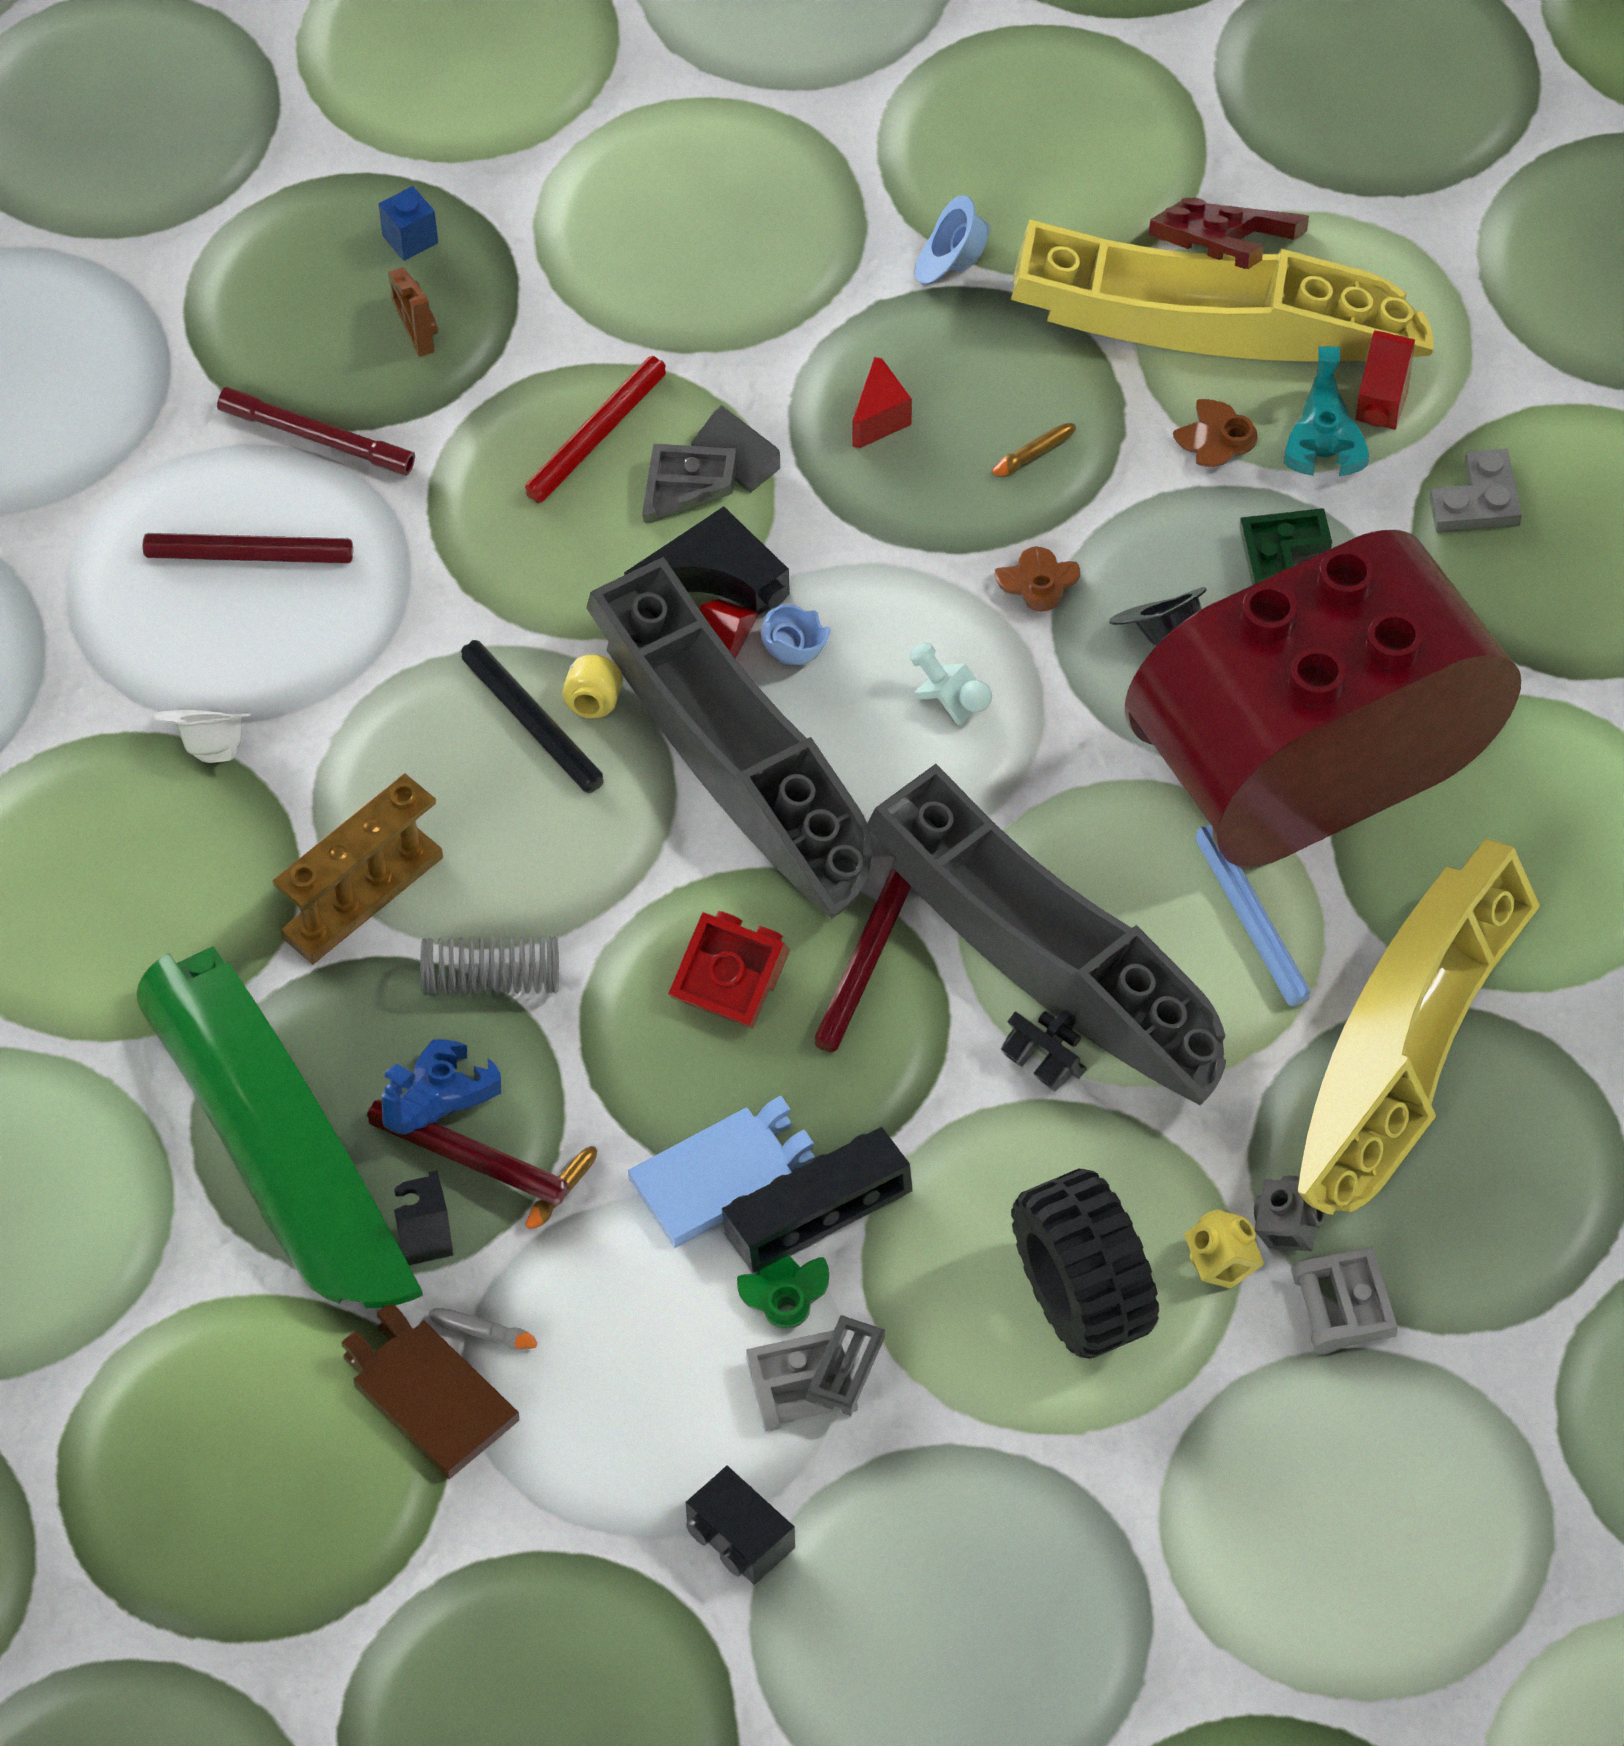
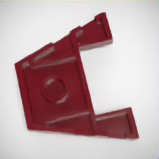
M1183 198L1177 204L1166 208L1165 211L1150 219L1149 235L1187 249L1192 248V244L1207 247V256L1221 260L1224 253L1235 257V266L1249 269L1262 261L1264 245L1241 239L1252 232H1259L1295 240L1307 232L1309 216L1209 204L1199 198Z

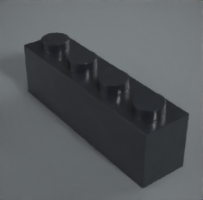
M883 1127L868 1134H861L841 1148L829 1154L820 1155L788 1175L778 1176L770 1184L749 1195L739 1196L729 1205L723 1207L722 1215L725 1235L751 1272L755 1273L912 1192L910 1163Z

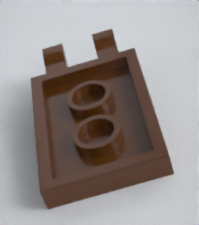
M394 1304L385 1305L377 1312V1317L382 1321L379 1325V1330L389 1341L374 1353L366 1340L355 1330L341 1342L342 1347L347 1351L343 1354L344 1360L359 1372L353 1378L355 1388L442 1474L451 1479L520 1421L519 1412L426 1321H422L413 1329L403 1313Z

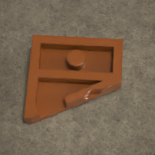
M404 267L388 271L391 299L418 356L421 357L434 353L433 335L438 334V328L434 315L429 309V301L426 295L421 290L418 282L413 280Z

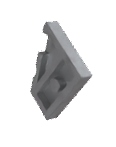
M653 443L642 511L644 522L651 523L733 494L738 461L737 450L734 448Z

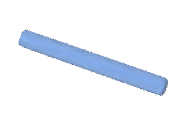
M1211 824L1199 828L1196 832V842L1287 1004L1296 1007L1299 1004L1306 1003L1310 999V988L1242 868L1224 859L1216 848Z

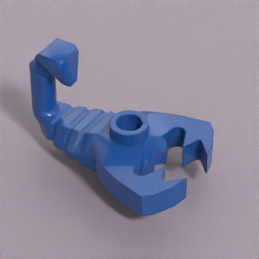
M444 1039L432 1040L418 1058L414 1073L397 1063L385 1072L384 1076L390 1079L391 1082L386 1085L385 1092L382 1093L383 1125L394 1133L404 1135L414 1132L415 1129L424 1128L427 1124H432L438 1121L440 1117L444 1118L456 1110L467 1109L481 1104L501 1094V1074L495 1063L488 1058V1069L474 1066L475 1081H472L465 1074L454 1071V1069H457V1059H467V1045ZM402 1087L406 1088L405 1093H403Z

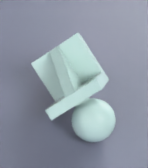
M923 642L912 649L910 660L915 666H921L928 676V679L914 692L919 700L938 698L957 725L963 724L973 713L982 712L989 707L992 701L990 687L983 681L977 680L965 663L940 665L934 656L936 650L931 643Z

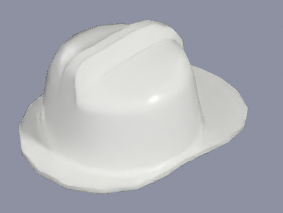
M170 710L156 713L154 718L159 721L176 724L187 753L194 755L202 762L214 763L231 761L235 758L237 747L240 746L242 741L243 717L250 716L251 713L231 715L204 710Z

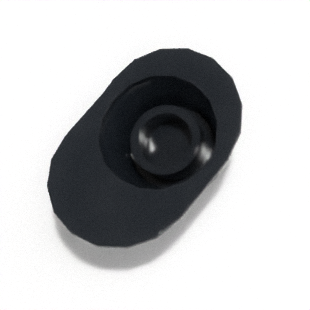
M1201 587L1176 598L1148 603L1125 610L1111 617L1109 623L1113 625L1136 623L1148 640L1157 646L1177 626L1202 609L1199 597L1207 591V588Z

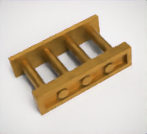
M404 773L273 879V886L297 905L301 911L296 918L281 929L283 939L314 965L443 858L442 848L417 828L416 820L436 804V798Z

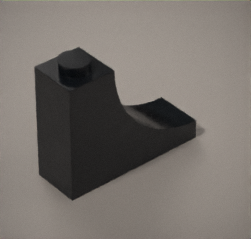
M724 506L624 572V575L664 557L687 592L722 596L747 609L758 612V615L769 608L779 606L790 595L789 568Z

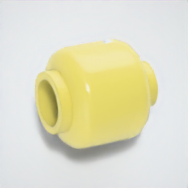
M594 654L577 658L571 664L562 690L564 702L570 710L581 717L601 718L607 716L616 707L623 685L622 672L616 663L604 656Z

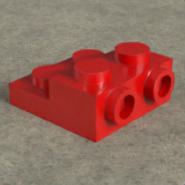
M718 911L715 917L702 912L668 995L673 999L753 1029L769 990L774 991L790 949L782 942L784 936L769 928L759 926L757 932L742 927L743 921L729 913Z

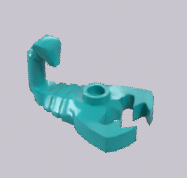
M1318 346L1317 376L1306 399L1302 418L1295 424L1288 438L1284 464L1302 474L1314 475L1315 465L1312 463H1315L1316 455L1331 457L1337 454L1336 463L1341 464L1339 476L1351 475L1368 466L1369 452L1366 441L1357 424L1349 418L1347 408L1339 393L1336 379L1333 376L1340 363V347Z

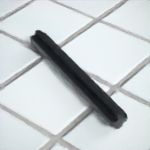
M472 640L469 644L462 647V660L586 793H592L597 788H600L604 783L603 773L489 650L478 640Z

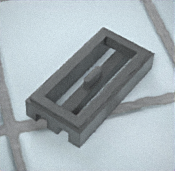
M840 1315L806 1393L807 1401L816 1404L817 1400L824 1402V1407L831 1410L834 1407L842 1409L843 1414L851 1416L884 1341L885 1330ZM847 1330L854 1331L855 1333L830 1391L822 1389ZM865 1336L871 1337L846 1396L840 1395Z

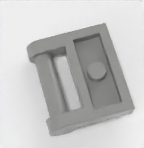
M1373 1247L1306 1259L1295 1263L1291 1267L1294 1283L1301 1287L1314 1334L1311 1340L1315 1353L1321 1355L1337 1351L1340 1347L1396 1337L1398 1327ZM1320 1278H1331L1344 1325L1331 1326L1318 1283Z
M834 1330L746 1349V1359L765 1431L778 1429L780 1427L779 1423L842 1410L838 1407H834L833 1410L824 1407V1402L817 1400L816 1404L808 1402L807 1398L775 1405L773 1395L809 1388ZM842 1344L824 1384L832 1383L845 1356ZM850 1373L840 1395L846 1396L852 1382ZM857 1403L853 1412L858 1411Z

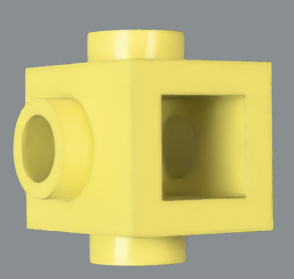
M1217 1209L1203 1215L1198 1224L1184 1233L1190 1249V1260L1198 1270L1201 1281L1231 1289L1265 1265L1255 1241V1230L1246 1217Z

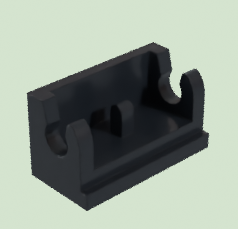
M438 1170L428 1172L429 1176L402 1182L394 1189L395 1196L404 1197L410 1193L416 1194L419 1197L417 1203L404 1205L394 1210L400 1249L409 1265L454 1256L448 1212Z

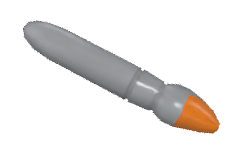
M434 1308L429 1312L431 1320L455 1331L493 1342L504 1343L511 1349H534L537 1347L535 1337L521 1328L513 1327L508 1329V1327L498 1323L495 1324V1322L451 1309Z

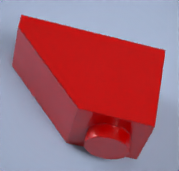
M1374 330L1358 395L1356 421L1396 430L1408 394L1415 339Z

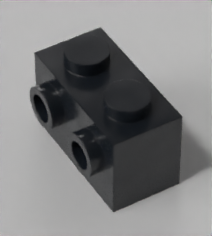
M728 1465L685 1502L686 1527L692 1537L701 1545L705 1546L709 1543L720 1553L722 1563L732 1574L737 1577L743 1574L753 1585L795 1549V1526Z

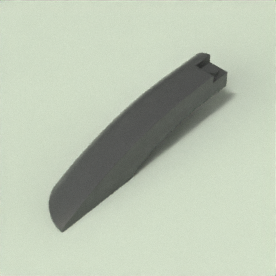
M664 557L591 591L586 609L609 642L607 652L619 667L646 710L695 776L741 831L800 892L830 919L842 913L857 898L866 883L873 856L870 830L866 827L867 822L863 813L811 737L806 738L755 684L710 626Z
M934 764L875 807L866 827L896 856L892 867L955 931L990 963L1054 1015L1057 1016L1065 1010L1072 1013L1076 1018L1073 1029L1130 1067L1200 1106L1209 1098L1222 1078L1226 1064L1223 1048L1225 1032L1221 1020L1206 995L1137 925L1131 928L1093 904L1047 870L1002 831L937 764Z

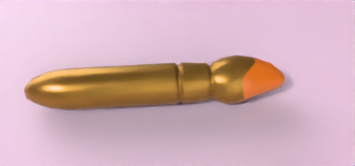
M1064 423L1026 444L1015 453L1007 454L992 470L993 475L1004 477L1015 473L1020 466L1029 463L1070 438L1076 430L1075 424Z
M590 1146L583 1149L560 1174L559 1177L566 1179L568 1182V1194L595 1162L597 1157L596 1147ZM542 1199L535 1202L525 1223L528 1229H535L545 1224L550 1219L553 1209L558 1205L551 1204Z

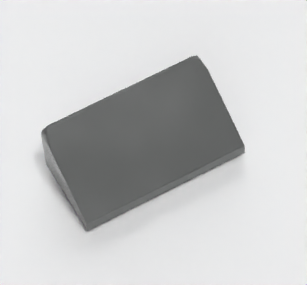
M722 405L713 412L691 442V446L736 449L738 461L735 481L749 492L754 491L780 469L779 449Z

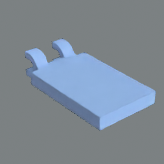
M782 1096L767 1103L755 1117L746 1107L628 1170L630 1182L674 1248L724 1222L722 1208L729 1205L737 1197L749 1195L770 1184L778 1176L788 1175L792 1173L791 1171L801 1168L815 1159L811 1152V1149L814 1148V1143L805 1130L790 1137L783 1147L774 1134H779L792 1127L791 1121L787 1117V1115L791 1114L790 1108Z

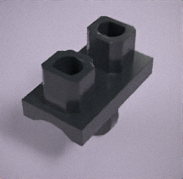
M1016 1011L1007 1021L1012 1031L1003 1043L1001 1051L1006 1057L1021 1067L1024 1066L1036 1049L1046 1055L1033 1074L1053 1091H1056L1064 1084L1071 1074L1080 1079L1087 1070L1079 1062L1080 1058L1061 1044L1065 1041L1072 1047H1075L1081 1040V1036L1072 1030L1076 1018L1069 1011L1061 1012L1056 1018L1047 1011H1044L1040 1015L1038 1022L1047 1028L1046 1032Z

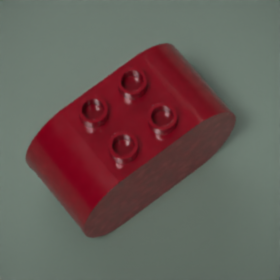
M1380 530L1357 536L1206 606L1186 619L1152 650L1137 670L1127 691L1125 717L1129 727L1140 740L1155 746L1213 827L1215 846L1224 859L1237 866L1254 867L1269 864L1296 853L1423 792L1462 770L1488 747L1508 721L1519 698L1521 674L1512 659L1418 538L1401 530Z

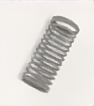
M492 936L489 938L488 984L485 974L484 939L482 937L479 938L478 983L476 984L474 940L470 937L468 982L466 985L463 938L460 937L458 981L456 986L453 939L450 937L448 981L446 987L443 939L440 937L438 941L439 966L436 987L433 939L428 938L426 940L423 938L420 953L422 993L425 996L427 994L430 996L433 992L437 996L442 985L443 992L448 995L452 985L453 992L458 995L462 985L463 992L466 995L470 993L471 986L477 995L481 991V986H483L484 992L488 995L493 985L494 992L498 995L503 984V989L508 995L513 982L514 991L519 994L523 981L524 991L529 994L533 981L534 990L537 994L542 989V982L544 990L548 994L553 992L556 994L559 989L558 939L556 936L553 938L551 936L548 937L546 972L545 941L543 936L540 937L539 977L537 983L534 937H530L527 984L524 938L520 937L517 985L514 938L511 936L509 938V974L507 985L504 938L502 936L499 938L498 984L495 972L494 938Z

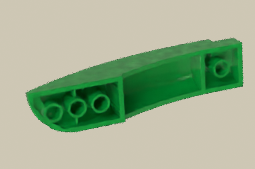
M214 946L178 963L174 961L170 953L159 958L147 969L138 984L137 1002L139 1008L199 1101L256 1202L262 1218L300 1277L316 1293L338 1304L344 1299L363 1302L365 1308H382L385 1305L403 1304L423 1296L422 1289L335 1130L277 1034L229 962L225 963Z

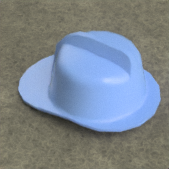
M966 195L957 196L941 212L934 231L916 262L914 274L916 280L921 284L933 283L940 279L949 269L956 271L968 269L982 255L986 247L990 226L975 214V205L971 198Z

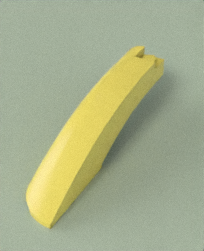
M1029 219L1012 281L1014 285L1011 300L1049 310L1047 322L1114 339L1177 351L1243 359L1318 362V346L1340 347V362L1367 361L1374 330L1415 339L1413 357L1430 356L1434 350L1433 333L1422 310L1415 311L1405 300L1407 293L1398 286L1378 275L1361 269L1281 249L1279 254H1263L1262 261L1249 269H1243L1235 266V257L1223 254V259L1218 260L1207 256L1208 253L1148 248L1111 241Z
M1484 839L1474 854L1468 858L1461 870L1446 866L1403 923L1370 975L1332 1054L1314 1107L1307 1135L1298 1192L1302 1199L1312 1208L1333 1215L1334 1212L1341 1210L1350 1213L1365 1205L1383 1188L1435 1119L1436 1114L1431 1105L1439 1076L1453 1039L1471 1003L1489 974L1540 907L1513 846Z

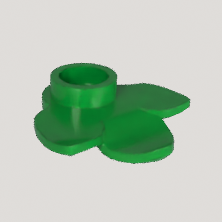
M788 1255L761 1269L759 1275H739L737 1277L738 1293L747 1306L763 1311L767 1320L772 1325L783 1329L794 1328L801 1325L808 1318L811 1309L810 1304L825 1294L829 1285V1268L824 1257L813 1259L799 1267ZM784 1305H792L795 1307L790 1311L780 1310V1308Z

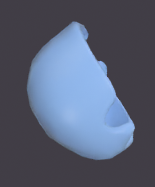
M780 604L769 611L764 618L761 628V640L767 652L776 660L786 665H804L814 660L826 645L830 634V627L823 628L820 624L817 611H804L796 605Z

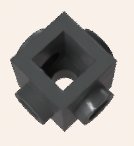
M1287 1175L1283 1176L1281 1180L1264 1179L1262 1194L1258 1195L1255 1200L1254 1218L1256 1224L1254 1230L1269 1249L1313 1250L1317 1227L1323 1224L1325 1213L1312 1208L1302 1199L1298 1192L1300 1179L1298 1176Z

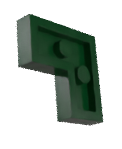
M1324 508L1240 518L1239 528L1252 585L1295 566L1292 556L1323 553L1332 547V539Z

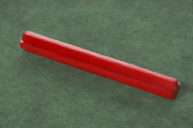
M649 356L525 484L526 495L537 503L543 502L666 375L665 363L655 356Z

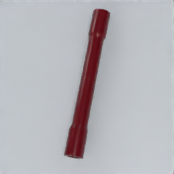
M224 387L219 395L217 409L219 411L251 422L257 421L363 458L370 461L373 465L405 476L409 475L414 466L415 452L384 441H375L263 402L258 397L229 387Z

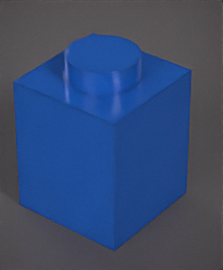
M414 186L378 203L382 236L403 261L438 243L435 211Z

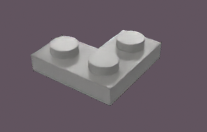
M1508 448L1466 452L1464 463L1469 485L1431 488L1429 499L1436 532L1520 526L1522 514Z

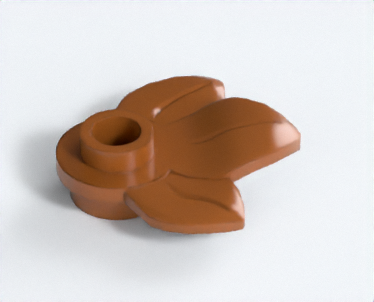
M1198 399L1196 402L1199 422L1173 431L1175 441L1183 449L1189 452H1196V464L1205 467L1223 465L1234 455L1245 454L1251 451L1257 443V430L1249 418L1243 415H1236L1234 409L1224 402L1210 399Z
M1038 546L1024 550L1019 556L1017 566L995 569V580L1004 592L1021 595L1026 601V605L1035 611H1049L1057 607L1063 596L1064 589L1076 584L1080 578V567L1077 562L1066 561L1058 563L1055 555L1049 549Z

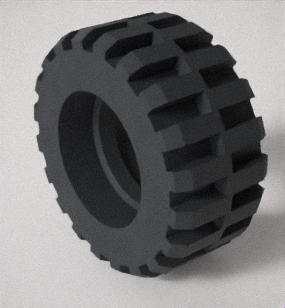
M1078 1168L1021 1192L1011 1209V1217L1014 1220L1012 1229L1017 1240L1018 1254L1022 1258L1023 1269L1027 1279L1030 1280L1035 1298L1044 1311L1043 1314L1048 1323L1052 1324L1055 1334L1060 1341L1065 1342L1066 1348L1078 1357L1091 1359L1149 1335L1158 1322V1313L1160 1312L1159 1303L1156 1300L1158 1295L1157 1288L1151 1275L1152 1269L1149 1260L1145 1257L1140 1237L1137 1236L1132 1226V1220L1121 1206V1201L1116 1193L1110 1190L1106 1180L1099 1178L1098 1173L1095 1171Z

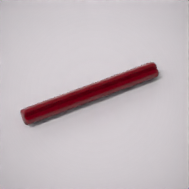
M146 533L142 542L143 554L147 558L351 563L354 553L353 542L349 538Z
M891 868L815 1034V1046L821 1050L833 1053L838 1049L911 889V886L894 868Z
M375 1100L368 1109L367 1117L370 1125L551 1204L560 1205L568 1194L569 1187L567 1186L568 1182L566 1179L439 1124L429 1123L424 1128L415 1129L414 1132L404 1135L397 1134L388 1130L383 1125L382 1100Z

